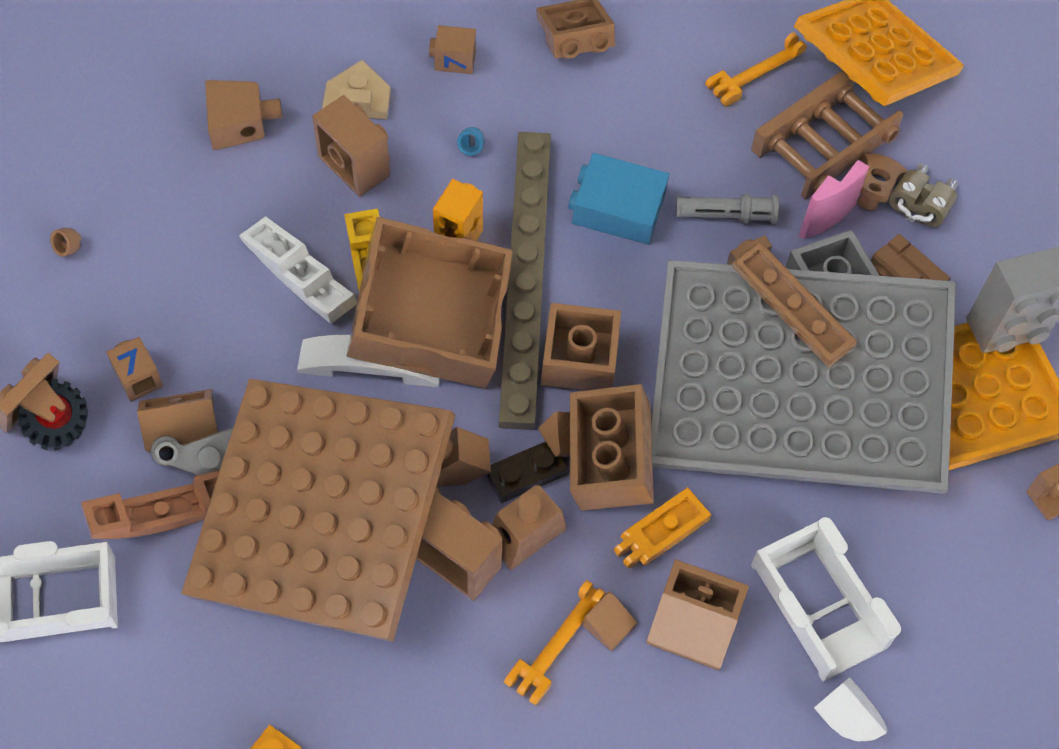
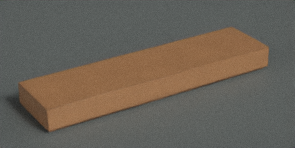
M760 241L733 261L732 267L828 368L856 347L857 341Z

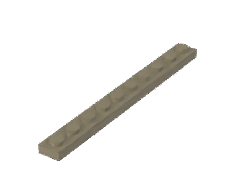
M518 132L511 250L513 252L508 280L499 428L535 430L551 133Z

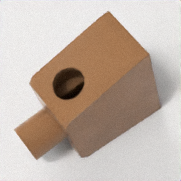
M205 80L208 132L213 150L261 140L265 137L264 120L283 118L281 100H262L259 84L256 82Z
M540 485L533 486L501 509L495 515L493 526L497 528L503 538L502 560L510 570L514 569L567 529L563 512Z

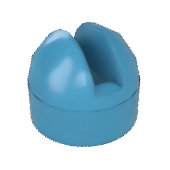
M467 127L462 130L457 139L459 150L469 156L478 154L485 142L483 132L476 127ZM471 135L475 136V146H470Z

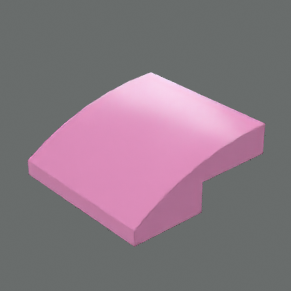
M857 160L841 182L828 175L810 199L799 237L802 239L814 237L840 222L855 207L870 166Z

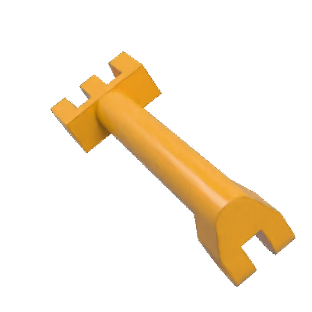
M792 32L785 39L784 50L732 78L722 70L709 77L705 85L709 90L714 89L713 94L717 98L722 97L720 102L725 107L741 99L743 91L740 87L803 54L806 51L807 44L803 40L798 41L799 36Z
M588 580L579 589L578 596L580 601L530 666L519 659L504 680V684L512 687L519 676L524 678L516 691L521 696H524L531 686L534 685L537 689L532 693L529 701L535 706L551 687L552 681L544 676L545 672L583 623L585 616L606 595V592L600 588L598 590L593 588L594 584Z

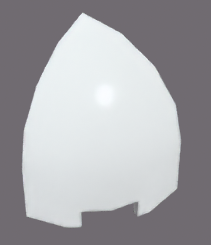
M850 677L814 707L826 723L842 737L857 742L872 741L887 733V727L883 718Z

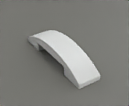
M351 335L318 336L303 339L297 367L298 374L333 377L334 371L402 377L403 384L437 388L439 386L440 378L346 357Z

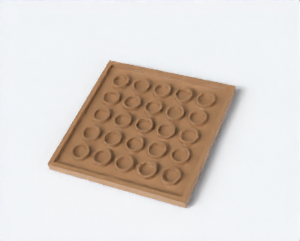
M249 379L181 594L195 599L393 642L455 414L447 409Z

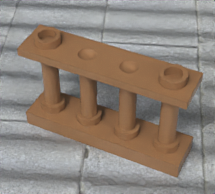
M843 70L755 131L751 151L759 158L769 151H777L806 178L801 193L805 200L817 191L828 175L836 178L853 166L857 160H861L863 154L871 153L884 142L886 144L891 143L900 133L899 125L904 114L898 110L884 120L853 93L854 82ZM839 102L841 104L846 103L869 123L873 129L862 136L831 108ZM816 118L818 120L823 119L851 145L839 153L808 124ZM793 134L795 136L800 135L828 161L815 169L785 140Z

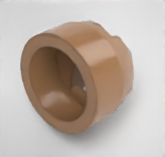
M73 228L57 229L51 234L50 242L52 249L61 257L74 254L81 247L79 243L81 235Z

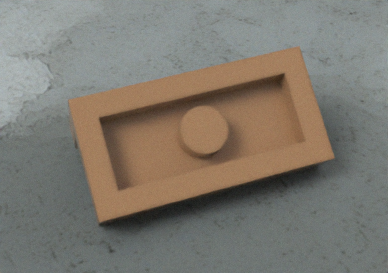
M212 389L139 401L137 414L146 452H151L153 441L163 435L172 436L179 444L184 445L217 433L218 428L214 413L215 401ZM164 446L160 450L171 449V447Z

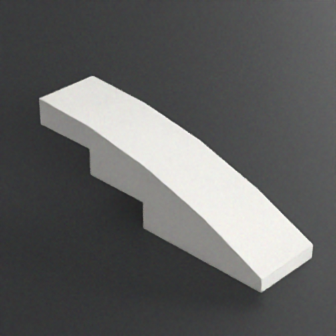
M266 216L239 235L241 241L276 277L330 324L357 305L355 295L333 279L330 269L309 255L304 243Z

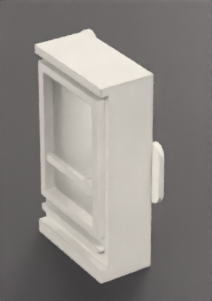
M823 517L819 521L758 550L751 564L753 570L756 569L819 671L818 675L823 682L888 649L896 636L901 632L900 624L885 601L879 597L872 599L844 555L848 550V545L833 521L827 517ZM815 551L844 596V599L812 615H806L777 569ZM849 604L859 621L820 640L812 627L813 622Z
M53 541L17 546L14 549V555L0 557V643L105 627L118 628L115 556L107 542L59 549ZM98 568L100 607L40 617V588L43 584L40 579L41 575ZM33 577L30 581V586L33 588V618L13 621V579Z

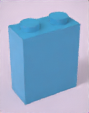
M592 153L589 164H583L578 177V183L581 184L579 191L573 190L570 197L568 209L573 210L572 224L649 245L666 195L670 173Z

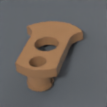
M865 153L862 155L861 161L870 167L857 202L862 208L873 211L877 209L879 202L887 203L895 182L901 179L907 170L900 163L887 156ZM872 175H880L884 177L886 181L877 180Z

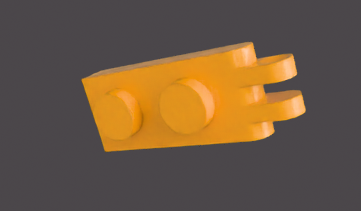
M687 487L624 531L620 536L623 541L613 551L618 557L624 555L629 550L632 551L623 560L627 568H631L639 561L646 566L710 521L711 513Z

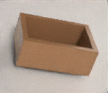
M436 486L416 560L474 601L502 567L503 538L492 524L486 521L481 523L470 515V511L465 505L455 499L452 501L448 500L440 494V490Z

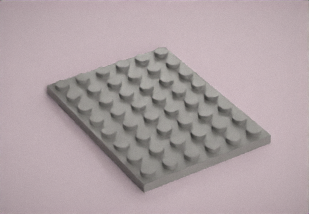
M668 260L651 424L653 467L940 494L947 493L956 281L788 269L857 341L856 347L828 368L738 274L732 265Z

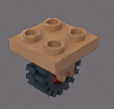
M47 353L41 360L37 357L33 358L21 372L24 377L15 386L8 384L1 390L0 429L7 433L18 422L19 426H21V433L24 437L27 436L30 439L29 442L34 446L36 443L40 444L41 449L48 450V447H54V450H59L62 445L70 446L76 438L79 439L86 425L88 409H86L87 402L85 397L81 398V391L77 387L73 390L70 388L71 383L64 381V384L58 383L57 376L60 362L50 353Z

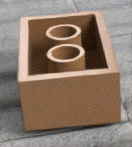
M642 384L570 392V493L581 511L654 503L651 404Z

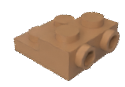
M573 0L536 8L537 20L545 31L546 45L554 58H574L579 53L589 51L604 52L609 47L615 46L614 22L598 0Z

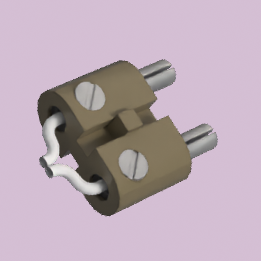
M919 164L915 170H909L903 175L889 196V203L893 209L906 215V220L911 222L916 220L929 227H938L943 223L957 200L955 189L958 186L957 180L953 182L954 179L950 178L946 184L937 181L934 186L928 183L930 176L926 175L928 167L924 166V164ZM911 211L914 212V213H916V214H918V215H913V216L911 217Z

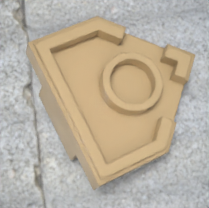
M363 60L326 82L322 109L345 95L353 104H359L368 118H388L391 97L390 86Z

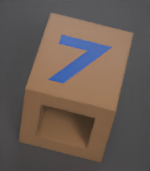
M438 25L436 38H431L429 44V57H434L435 71L473 74L476 55V29Z
M140 336L132 340L120 342L113 349L106 351L113 370L130 402L163 387L158 370Z

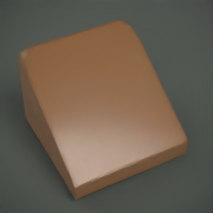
M557 411L538 428L556 457H570V412Z
M610 591L590 610L583 622V627L611 652L637 625L635 619Z

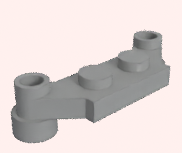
M234 426L184 445L179 444L172 436H160L151 445V456L159 465L173 466L194 473L195 476L219 471ZM164 446H170L173 449V454L168 458H163L159 454L160 449Z

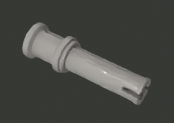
M744 193V195H740V198L677 196L676 217L739 218V222L743 224H748L750 220L770 221L774 225L778 222V194H772L771 198L751 197L750 194Z

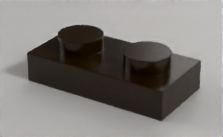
M545 441L491 464V472L486 475L500 502L503 503L524 494L535 485L543 486L566 476L568 468L562 457H556Z

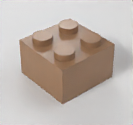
M343 95L312 115L318 157L359 197L390 177V156L387 144L389 138L387 132L380 124H374L359 104H353Z
M550 303L541 385L579 390L612 388L616 369L621 311Z

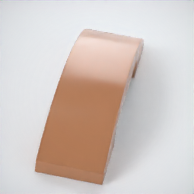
M220 470L194 476L192 484L123 500L120 493L81 502L91 538L120 539L138 537L176 529L205 519Z

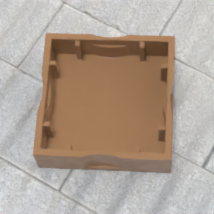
M377 216L369 241L346 357L486 389L496 370L502 329L501 305L507 292L513 250L467 238L447 237L426 228Z

